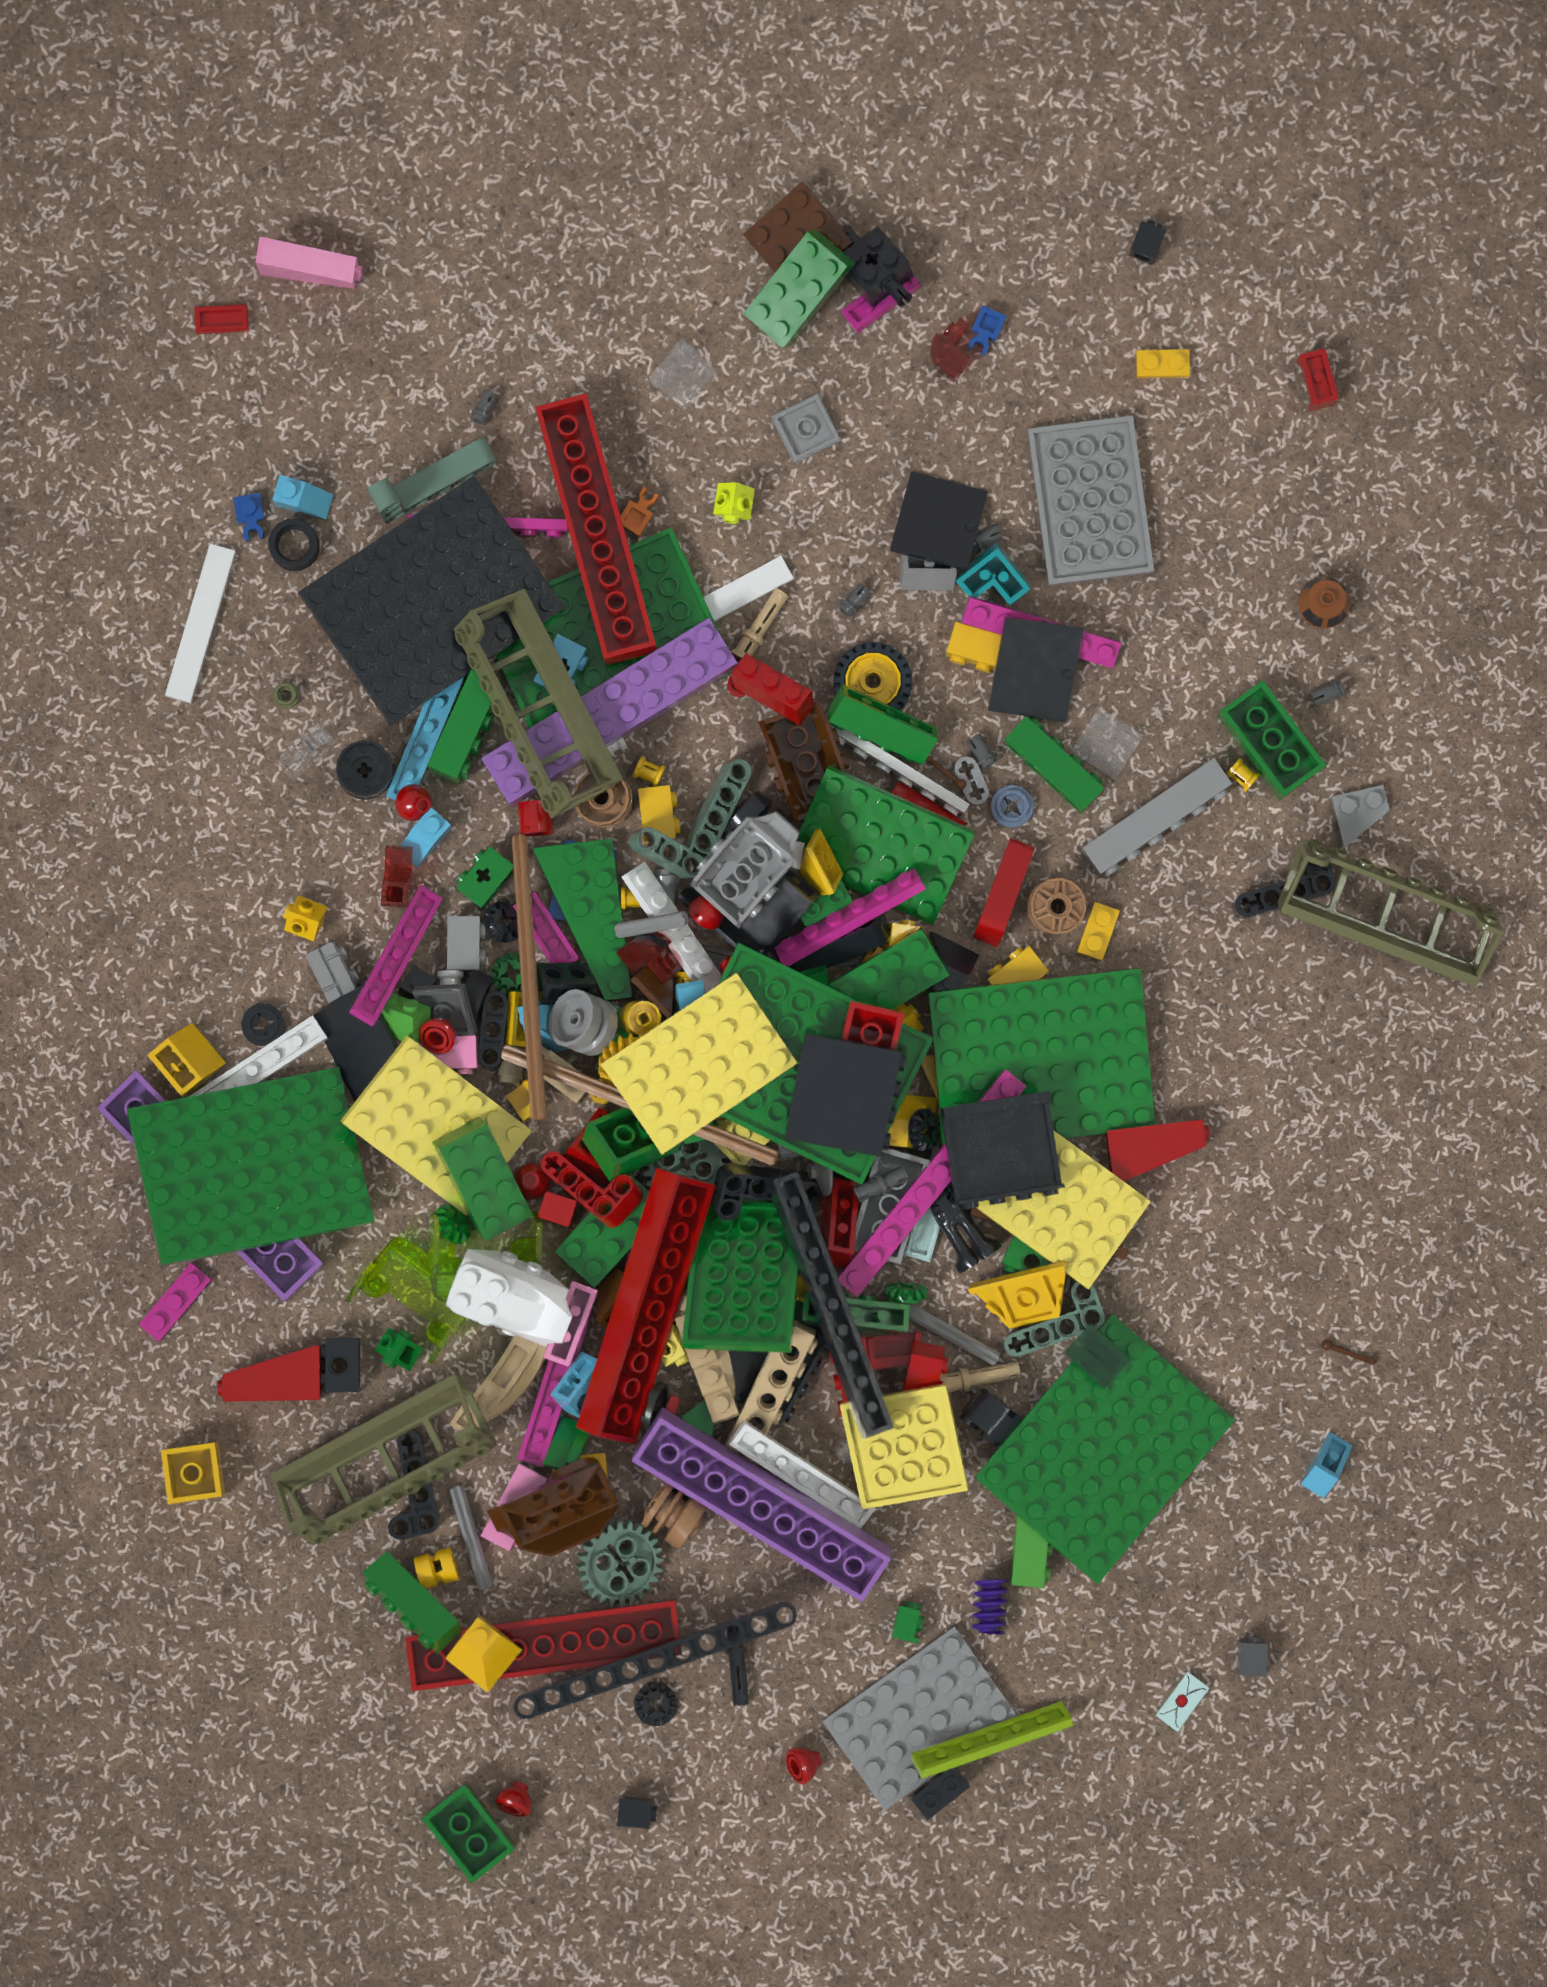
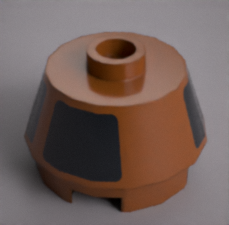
M1326 576L1317 577L1307 582L1300 591L1298 598L1299 612L1304 620L1312 626L1322 629L1332 628L1343 622L1349 613L1351 605L1350 596L1345 586L1338 580Z

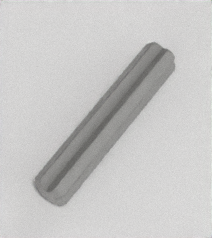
M682 911L621 922L615 925L614 930L618 938H625L685 927L689 924L687 913Z

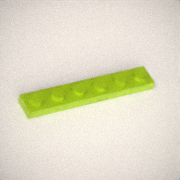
M1060 1701L911 1753L912 1762L923 1779L1072 1727V1717L1063 1702Z

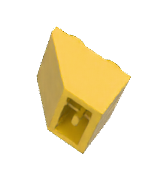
M193 1023L168 1037L147 1055L182 1097L189 1096L227 1064Z

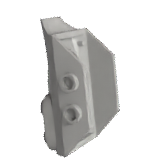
M778 812L756 818L747 817L725 841L721 838L711 849L714 853L711 858L706 856L697 866L700 872L693 879L691 886L740 929L749 916L754 918L763 909L764 906L761 902L764 899L769 901L778 891L775 885L796 861L795 846L799 834L798 830Z

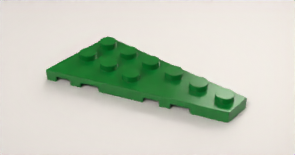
M612 839L532 848L604 1000L612 1001L632 998L626 947L624 945L625 939L618 938L614 930L615 925L622 922Z

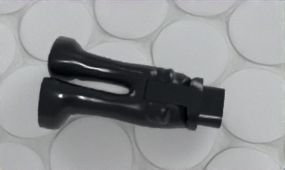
M945 1187L930 1206V1210L938 1226L949 1239L957 1254L955 1267L957 1272L961 1274L980 1261L959 1233L957 1225L964 1229L982 1260L1002 1246L996 1239H989L983 1235L974 1223L968 1210L963 1209L962 1205H955L953 1192H950L951 1188Z

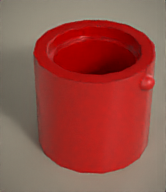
M541 800L517 803L520 834H524L526 837H534L554 833L553 818L551 819L549 813L543 809Z

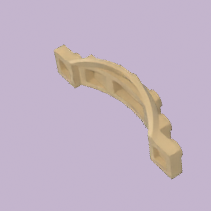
M689 1273L675 1315V1321L681 1338L683 1335ZM685 1349L713 1423L718 1424L739 1416L740 1413L734 1399L735 1383L729 1350Z
M518 1335L513 1337L493 1370L473 1394L486 1421L505 1412L525 1393L544 1362L545 1358L543 1357L547 1347ZM469 1405V1408H470V1411H471V1413H472L474 1422H475L476 1426L481 1429V1427H480V1425H479V1423H478V1421H477V1419H476V1417H475V1415H474V1413H473V1411H472V1409H471V1407H470V1405ZM462 1406L449 1424L458 1431L469 1426Z

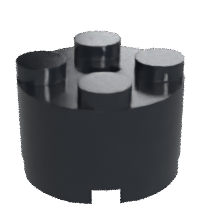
M983 1386L978 1389L961 1410L963 1414L960 1416L964 1422L976 1430L980 1427L983 1430L980 1435L996 1447L1000 1444L1003 1445L1023 1421L1021 1417L1017 1416L1018 1414L996 1396L991 1395Z

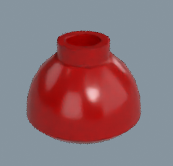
M417 784L406 785L399 791L396 797V810L407 821L420 820L429 811L432 804L428 791Z
M702 895L695 898L689 905L691 917L701 927L717 929L722 924L724 915Z
M433 1018L426 1021L420 1027L419 1040L428 1051L435 1054H444L453 1048L456 1041V1033L448 1020Z
M538 1163L523 1164L514 1174V1179L524 1199H539L545 1195V1192L550 1187V1177L543 1172L541 1165Z
M794 1747L787 1751L786 1764L792 1778L799 1784L804 1785L814 1778L818 1767L822 1765V1759L816 1750L811 1752L807 1748Z
M514 1781L512 1786L503 1789L494 1801L500 1810L517 1817L530 1815L532 1809L531 1798L527 1793L528 1786Z

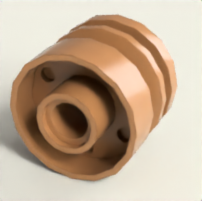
M590 772L583 775L578 781L573 795L596 786ZM624 779L615 787L603 792L609 794V799L605 804H599V797L601 796L599 794L576 806L575 808L579 815L592 825L602 828L616 827L625 822L632 812L634 797L631 787Z
M1063 878L1048 879L1035 885L1029 892L1025 904L1026 915L1031 924L1040 932L1050 935L1068 933L1077 928L1084 919L1086 912V899L1081 889L1072 881ZM1054 899L1058 900L1061 904V909L1057 914L1051 909V902Z
M666 1483L659 1488L647 1506L641 1525L647 1528L653 1518L656 1519L658 1523L652 1532L656 1534L665 1525L669 1529L664 1540L679 1550L687 1538L691 1540L705 1519L703 1513L707 1507L691 1497L687 1501L684 1500L683 1492L679 1490L675 1494L671 1491L673 1486Z

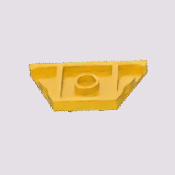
M1062 1261L971 1283L968 1291L972 1295L977 1294L986 1303L985 1307L993 1314L999 1316L1000 1321L1009 1329L1058 1318L1062 1310L1067 1263Z

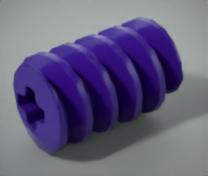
M982 1578L974 1581L975 1585L982 1587V1590L974 1592V1595L981 1598V1601L973 1603V1606L979 1608L980 1612L972 1614V1617L980 1620L979 1623L972 1625V1628L978 1630L979 1633L1005 1634L998 1627L1006 1625V1621L1000 1619L999 1616L1007 1614V1610L999 1606L1007 1603V1599L1000 1595L1008 1592V1588L1001 1586L1002 1583L1008 1582V1579Z

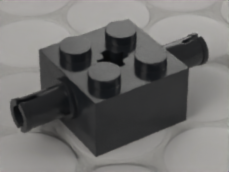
M850 225L843 226L847 231V235L854 242L843 252L856 263L845 277L872 308L889 295L897 302L899 307L905 306L902 299L909 303L912 299V294L903 287V284L914 277L908 259L878 226L861 239L852 230Z

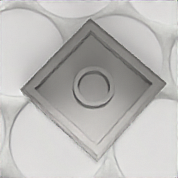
M818 393L771 416V420L794 465L841 442V438Z

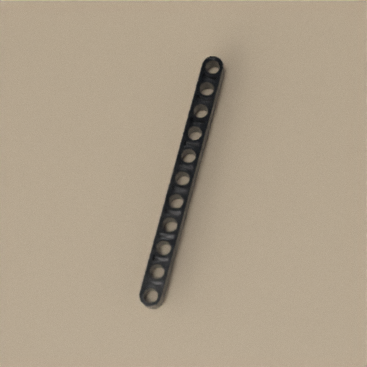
M779 1602L522 1693L515 1700L514 1712L521 1719H531L792 1626L797 1619V1611L790 1602ZM782 1607H788L793 1612L792 1618L787 1622H782L777 1618V1611ZM756 1616H761L767 1621V1626L762 1631H756L751 1626V1621ZM731 1625H735L741 1630V1636L736 1640H730L725 1635L726 1629ZM708 1634L714 1637L715 1645L713 1648L704 1649L701 1647L699 1640L703 1635ZM678 1644L687 1645L690 1651L689 1655L685 1658H678L674 1654L675 1646ZM659 1653L662 1655L663 1664L660 1667H652L648 1663L650 1654ZM627 1662H633L636 1664L638 1672L634 1676H626L622 1671V1666ZM606 1671L610 1673L612 1682L606 1686L600 1685L596 1679L599 1672ZM576 1680L582 1681L586 1685V1691L581 1695L574 1694L571 1690L572 1682ZM556 1690L560 1694L559 1702L556 1704L548 1703L545 1699L546 1691ZM527 1698L533 1702L534 1710L532 1712L524 1713L520 1710L519 1702L522 1699Z

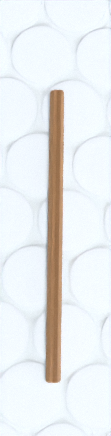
M519 834L512 837L529 1104L531 1119L539 1121L546 1118L529 853L527 837L524 834Z
M506 1044L502 1050L501 1058L527 1069L526 1051ZM542 1058L544 1076L631 1110L616 1086ZM709 1123L693 1133V1135L769 1165H774L778 1158L779 1152L777 1150Z

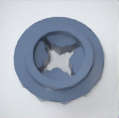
M1008 785L1002 787L995 793L991 801V812L996 822L1005 827L1017 828L1025 824L1033 813L1032 797L1020 786ZM1004 798L1010 802L1021 799L1016 807L1020 816L1013 811L1007 812L1005 815L1003 814L1007 808Z

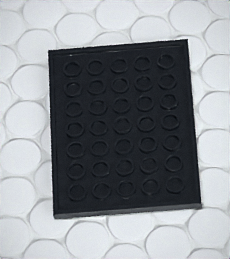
M474 476L298 592L299 597L390 726L470 673L472 668L468 664L465 650L458 644L455 638L454 628L471 610L522 589L526 590L542 623L565 609L559 597ZM502 612L482 622L484 636L479 643L488 660L520 639L506 612Z

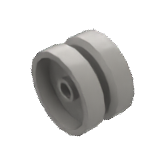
M574 989L567 991L559 997L552 1007L549 1016V1032L551 1038L558 1045L583 1055L594 1056L600 1054L603 1051V1047H608L610 1040L614 1039L618 1016L615 1007L609 1001L595 997L585 991Z

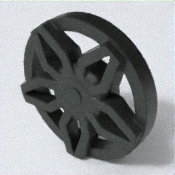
M658 1382L654 1390L651 1389L649 1392L648 1406L641 1417L645 1431L649 1429L662 1407L665 1409L669 1391L668 1384Z

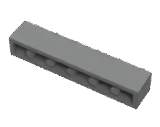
M1213 758L1081 849V852L1098 876L1105 873L1108 877L1120 868L1119 862L1125 858L1130 862L1142 853L1141 847L1147 843L1152 847L1164 838L1163 832L1169 828L1174 832L1186 823L1184 818L1192 813L1195 817L1206 810L1208 807L1205 804L1214 798L1217 802L1228 795L1229 791L1227 788L1232 783L1215 758Z

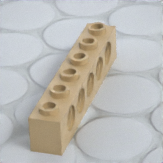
M794 1320L792 1346H795L799 1353L796 1356H788L785 1352L768 1353L742 1406L740 1415L737 1417L724 1443L726 1447L756 1465L758 1463L730 1446L728 1441L744 1420L750 1423L749 1420L753 1417H759L764 1421L763 1426L756 1428L771 1437L768 1431L772 1424L777 1426L783 1411L780 1410L783 1400L787 1402L790 1400L795 1389L791 1384L795 1376L800 1378L805 1369L804 1357L806 1353L812 1354L818 1342L814 1338L815 1329ZM781 1369L787 1373V1377L783 1380H778L772 1373L775 1370ZM765 1393H770L774 1395L776 1400L771 1404H767L762 1401L761 1396Z

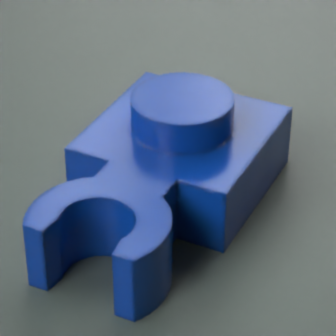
M982 305L971 332L978 335L970 340L968 350L972 351L975 344H981L983 346L981 356L984 357L989 348L988 339L996 342L1006 316Z
M260 493L233 497L238 525L246 524L243 530V537L246 542H250L249 533L252 530L258 531L260 540L264 539L263 529L257 523V521L265 520Z

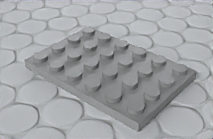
M1133 415L1028 428L1048 586L1154 573Z
M953 1626L823 1719L822 1722L883 1809L887 1810L934 1776L922 1779L912 1762L911 1753L1014 1718L1017 1714L955 1626Z

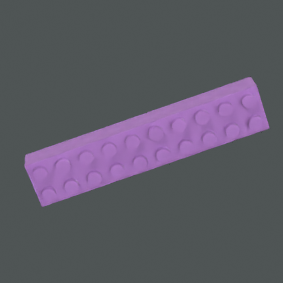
M708 618L581 696L606 747H609L732 672L738 663L712 621ZM558 711L525 731L540 760L573 744V740ZM508 741L481 758L510 807L515 806L537 792L536 788H533L529 782V774L524 765L517 759L516 749L512 741ZM574 751L544 766V769L552 783L583 764L584 761L580 753Z
M136 1070L97 1108L134 1146L127 1109L168 1100L141 1072ZM301 1238L237 1252L284 1302H288L326 1265Z
M663 1407L634 1450L632 1462L861 1602L864 1601L891 1560L892 1548Z

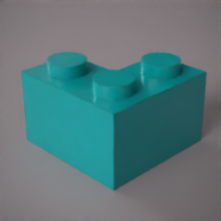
M998 542L969 563L967 571L960 570L956 574V582L968 597L977 598L991 586H994L1006 602L1011 605L1031 589L1028 579Z

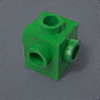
M388 1327L375 1351L383 1356L381 1361L394 1369L399 1365L410 1372L424 1348L413 1342L414 1335L400 1328L397 1332Z

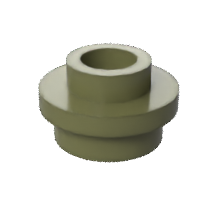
M282 682L273 690V700L280 708H292L299 701V690L290 682ZM284 691L291 693L289 700L282 699L281 695Z

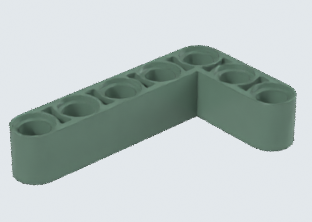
M483 437L392 486L388 478H385L371 485L367 491L383 522L388 524L395 520L394 517L398 519L418 508V504L421 506L440 496L441 491L445 493L463 483V479L468 480L472 476L487 470V466L489 468L494 466L498 459L486 438Z
M737 759L723 764L683 845L658 830L647 827L632 832L629 838L631 849L681 878L695 877L700 872L697 866L706 856L711 858L713 854L711 849L720 840L751 776L749 763L745 760ZM733 766L739 770V777L737 779L732 775ZM722 789H724L728 794V799L726 802H724L720 796ZM710 813L716 816L717 821L715 825H712L709 821ZM642 834L648 837L649 843L647 847L641 843ZM699 836L705 840V847L703 849L699 847L697 842ZM665 847H668L671 851V858L669 860L663 854ZM688 859L691 860L694 865V869L692 872H689L686 868V862Z

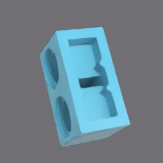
M582 1351L550 1394L564 1411L578 1418L597 1361L596 1358Z

